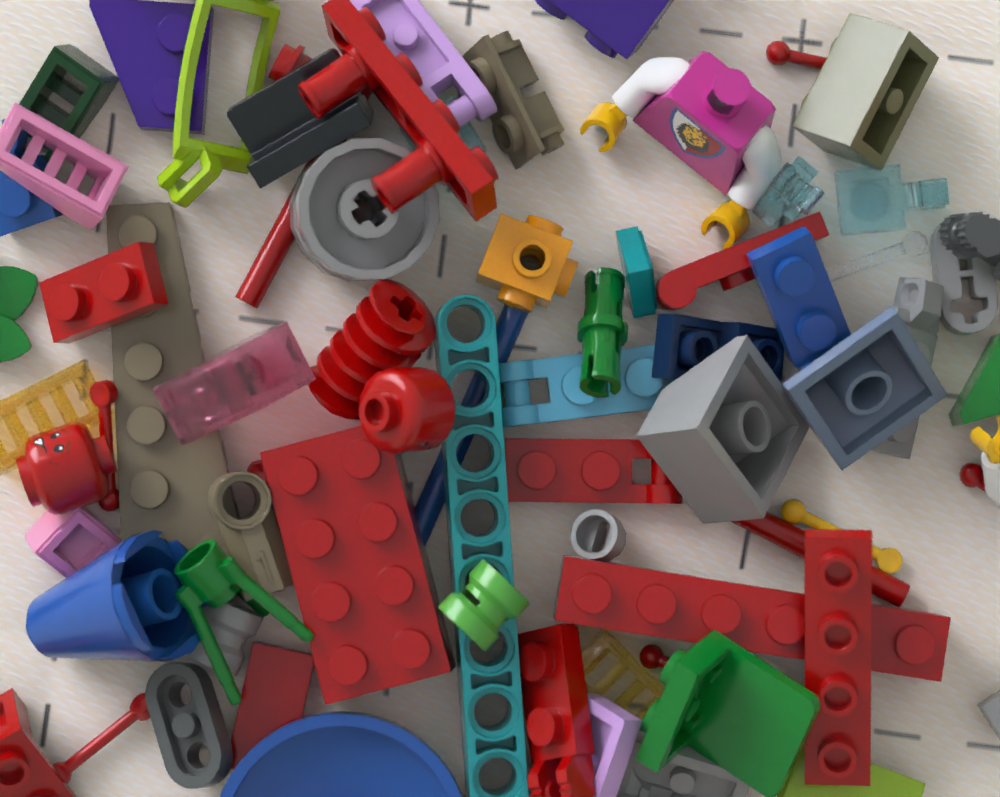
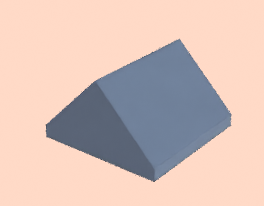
M892 306L783 383V391L841 470L850 466L948 396L901 317Z

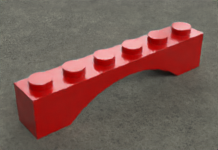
M563 555L553 615L555 621L698 643L715 629L749 652L805 660L804 593L619 563L595 561L575 556ZM872 604L871 671L941 682L951 617Z

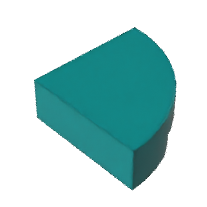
M638 226L617 230L616 236L623 275L625 276V286L633 318L654 315L655 309H658L654 271L642 230L639 231Z

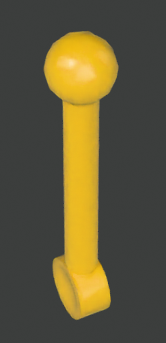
M789 499L782 505L781 515L788 523L797 524L801 522L813 529L843 530L806 511L804 504L800 500ZM872 545V559L875 560L878 569L886 573H894L900 569L903 560L898 550L894 548L880 549Z

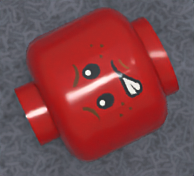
M400 367L376 372L366 382L360 395L358 412L361 427L368 441L378 450L398 454L435 449L448 438L454 425L456 405L453 393L446 379L438 372L424 367Z
M71 422L31 436L25 443V455L16 458L19 475L31 505L34 507L42 504L53 515H61L103 500L108 493L106 475L118 471L106 436L93 438L90 430L81 422Z

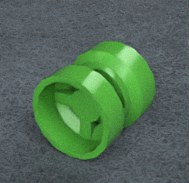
M482 559L469 573V584L461 592L450 593L438 608L486 652L499 638V627L507 619L518 618L530 603L503 576Z

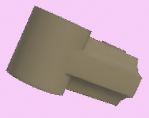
M246 471L225 473L218 477L210 486L207 495V505L210 514L217 523L228 557H233L244 572L269 594L293 585L283 540L271 507V493L265 481L256 474ZM234 482L247 484L252 489L255 497L252 511L249 515L240 519H235L228 515L222 501L225 490ZM240 589L244 601L253 599Z

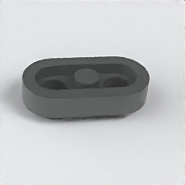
M172 662L164 664L157 668L150 676L146 686L145 700L165 768L171 779L182 787L196 789L215 786L227 776L231 769L233 749L211 678L203 668L193 663ZM185 684L191 690V699L187 705L181 700V689ZM203 745L207 746L210 754L209 762L206 766L199 759V751Z

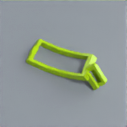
M196 0L185 44L178 84L172 158L175 160L157 176L159 187L167 190L171 201L183 208L188 207L220 176L222 169L248 174L247 165L252 156L242 139L241 147L237 148L189 137L195 75L211 5L263 17L247 83L246 97L263 88L266 66L281 11L279 4L268 0ZM199 159L202 169L188 182L181 179L180 177Z

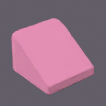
M86 506L61 515H53L46 511L25 535V539L33 552L66 578L121 543V538Z

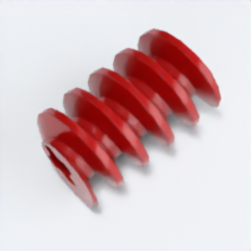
M390 279L378 280L371 287L369 297H364L356 306V313L351 314L345 320L343 330H338L330 339V346H326L318 354L317 365L307 368L306 380L316 400L334 415L345 419L360 420L358 412L359 401L366 382L376 372L382 370L412 367L421 357L422 352H425L435 340L436 325L433 315L425 302L413 290L400 282Z

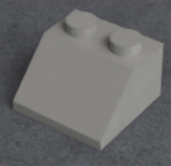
M747 335L735 337L663 388L636 436L703 524L764 518L809 429V425L785 394L782 383Z

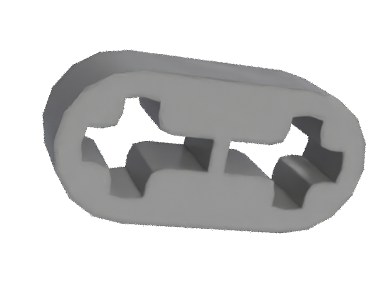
M939 224L931 235L930 242L933 282L944 286L939 321L947 330L955 334L970 335L980 332L992 324L998 311L996 278L992 275L995 267L979 257L966 259L967 270L960 271L959 258L952 254V250H946V246L941 245V239H938L940 237L938 230L941 229ZM968 278L971 299H981L983 304V310L972 315V324L965 323L963 313H953L951 309V302L962 296L961 279Z

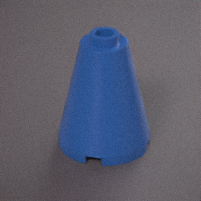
M156 530L138 533L129 537L31 602L26 616V631L29 639L41 654L50 658L172 661L192 653L201 640L188 612L174 596L175 592L184 585L175 575L174 569L179 560L188 552V549L178 540L167 542L159 537L163 532ZM207 602L202 603L201 607L206 606Z

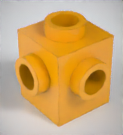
M500 214L478 271L476 282L498 290L496 299L512 308L532 313L535 305L547 309L553 294L565 298L579 263L567 258L573 241L561 237L564 229L547 219L528 215L526 222H522ZM532 258L537 261L540 269L534 271L527 270L521 265L520 260Z

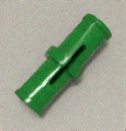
M600 267L597 268V284L595 283L596 274L592 270L585 275L584 317L578 322L577 340L582 342L583 349L579 388L589 396L604 398L609 396L608 382H610V392L613 395L621 390L620 356L622 346L625 345L628 339V324L626 321L623 322L622 316L625 276L616 269Z

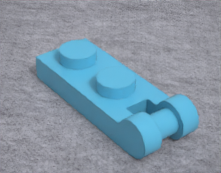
M655 345L622 349L620 356L621 390L613 395L610 392V382H608L609 396L604 398L589 396L579 388L582 354L499 363L500 384L503 383L506 402V408H502L503 428L651 410L661 390L672 383L673 380L652 378ZM546 378L549 403L531 404L529 380Z

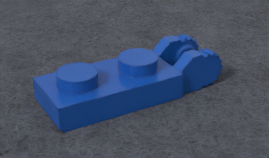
M805 226L746 253L787 357L799 372L814 362L813 360L821 357L851 335L812 233Z

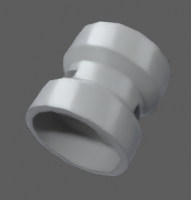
M232 599L218 608H212L207 603L206 606L202 607L232 675L237 676L245 659L240 647L242 644H245L247 638L256 635L264 617ZM200 641L194 651L187 654V656L213 668Z

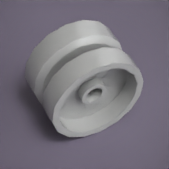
M382 138L351 139L316 156L298 176L289 201L290 227L302 254L320 271L345 281L388 279L411 268L430 248L440 221L439 192L436 186H432L393 214L382 204L372 187L371 179L412 153L406 147ZM364 200L369 203L372 209L370 220L357 223L354 220L351 211L359 207L354 201Z

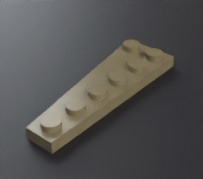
M169 202L109 205L106 211L108 254L138 241L154 243L169 303L166 306L111 327L114 384L118 391V397L115 402L121 542L135 534L156 530L163 532L159 537L167 542L178 540L188 551L203 541L214 539L227 554L217 523L208 510L207 495L213 482L223 474L229 473L228 461L220 435L211 382L208 379L201 346L202 340L196 312L193 309L191 300V289L173 205ZM229 485L223 494V507L232 518L240 519L232 486Z

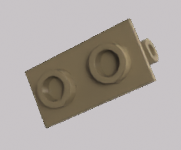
M505 31L490 38L489 34L483 36L462 57L484 84L496 104L497 112L490 116L493 136L498 147L505 154H508L515 170H517L539 153L546 155L562 147L564 142L560 134L564 131V128L545 91L525 99L521 89L536 83L539 79L522 47L520 39L513 40L509 31Z

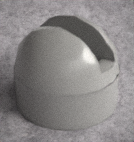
M591 509L583 512L576 518L571 528L570 540L573 549L581 557L608 562L621 554L626 545V532L620 520L614 515L601 509ZM606 523L610 524L609 533L607 536L605 547L602 551H600L605 540Z

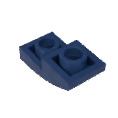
M658 314L652 378L675 381L735 337L747 335L781 382L785 350L776 328L742 322H720L679 314Z

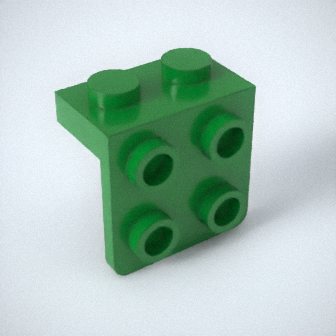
M715 629L687 652L683 649H678L670 657L660 675L659 681L665 685L661 698H658L650 706L642 719L639 730L645 734V737L635 759L655 773H658L682 750L690 746L762 795L775 797L784 788L821 706L819 698L804 686Z

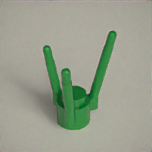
M208 539L194 546L175 566L174 573L184 585L175 592L174 596L188 612L217 678L232 705H238L241 702V695L201 607L202 603L207 602L212 608H218L230 601L236 594L243 600L240 589H242L253 598L244 602L263 617L268 616L270 613L304 642H311L313 640V632L248 576L235 559L228 557L214 539Z

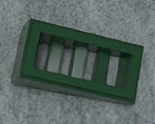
M70 44L57 45L51 50L19 105L35 114L39 113L56 126L80 139L108 100L119 82V78L77 47ZM67 72L87 85L84 92L63 78ZM53 92L74 106L71 114L48 99ZM43 144V147L48 150L44 156L46 163H48L53 150Z

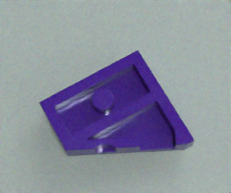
M90 0L89 7L138 127L141 130L174 132L179 77L195 4L144 0ZM212 6L196 69L189 134L204 135L214 18Z

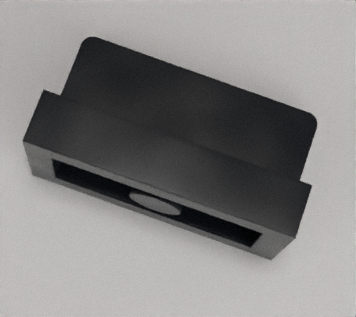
M328 49L229 108L227 117L252 155L247 168L260 189L371 125L374 110L362 91L320 119H317L310 112L298 92L297 85L307 80L341 57L336 49Z

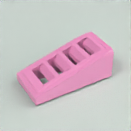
M15 102L0 128V171L66 217L89 230H92L103 219L129 166ZM23 129L33 137L22 158L19 159L12 155L10 151ZM44 144L53 150V153L44 171H41L34 167L33 164ZM64 159L74 165L65 184L55 179ZM85 174L95 180L87 196L77 191Z

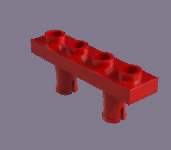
M329 0L323 4L322 10L328 36L343 56L307 80L297 85L298 92L305 105L317 119L322 118L325 114L363 89L373 92L416 146L415 151L371 179L372 187L386 209L391 214L395 213L438 182L442 186H448L475 222L496 209L494 181L498 179V174L494 165L481 148L475 146L469 150L457 135L460 132V127L448 106L440 99L432 103L420 89L423 82L410 59L404 53L394 56L383 43L386 40V36L373 13L367 7L358 11L350 0Z
M805 529V688L819 698L821 705L805 740V784L870 786L872 530Z

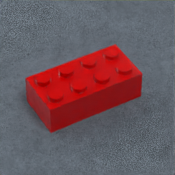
M361 426L260 452L304 625L314 635L313 640L309 644L325 705L452 672L456 667V662L443 613L438 608L440 601L421 536L401 453L392 454L378 450L368 441Z

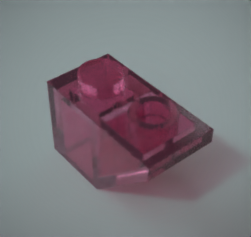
M284 322L253 334L153 387V390L181 445H185L265 408L316 380L288 323Z

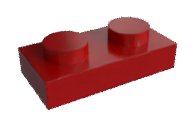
M138 241L39 282L53 343L70 344L169 304L154 243Z

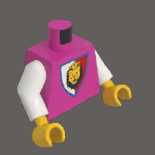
M702 51L688 62L683 58H651L642 64L613 94L614 103L604 102L594 107L582 124L580 134L583 135L591 125L603 127L608 132V137L604 140L598 151L606 152L614 146L626 128V117H634L632 121L725 196L729 194L731 200L720 204L705 218L701 225V232L705 236L717 222L723 223L729 231V238L722 248L727 249L749 229L750 217L746 210L756 208L781 167V152L775 133L771 129L776 108L769 99L751 86L749 78L743 72L727 67L709 52Z

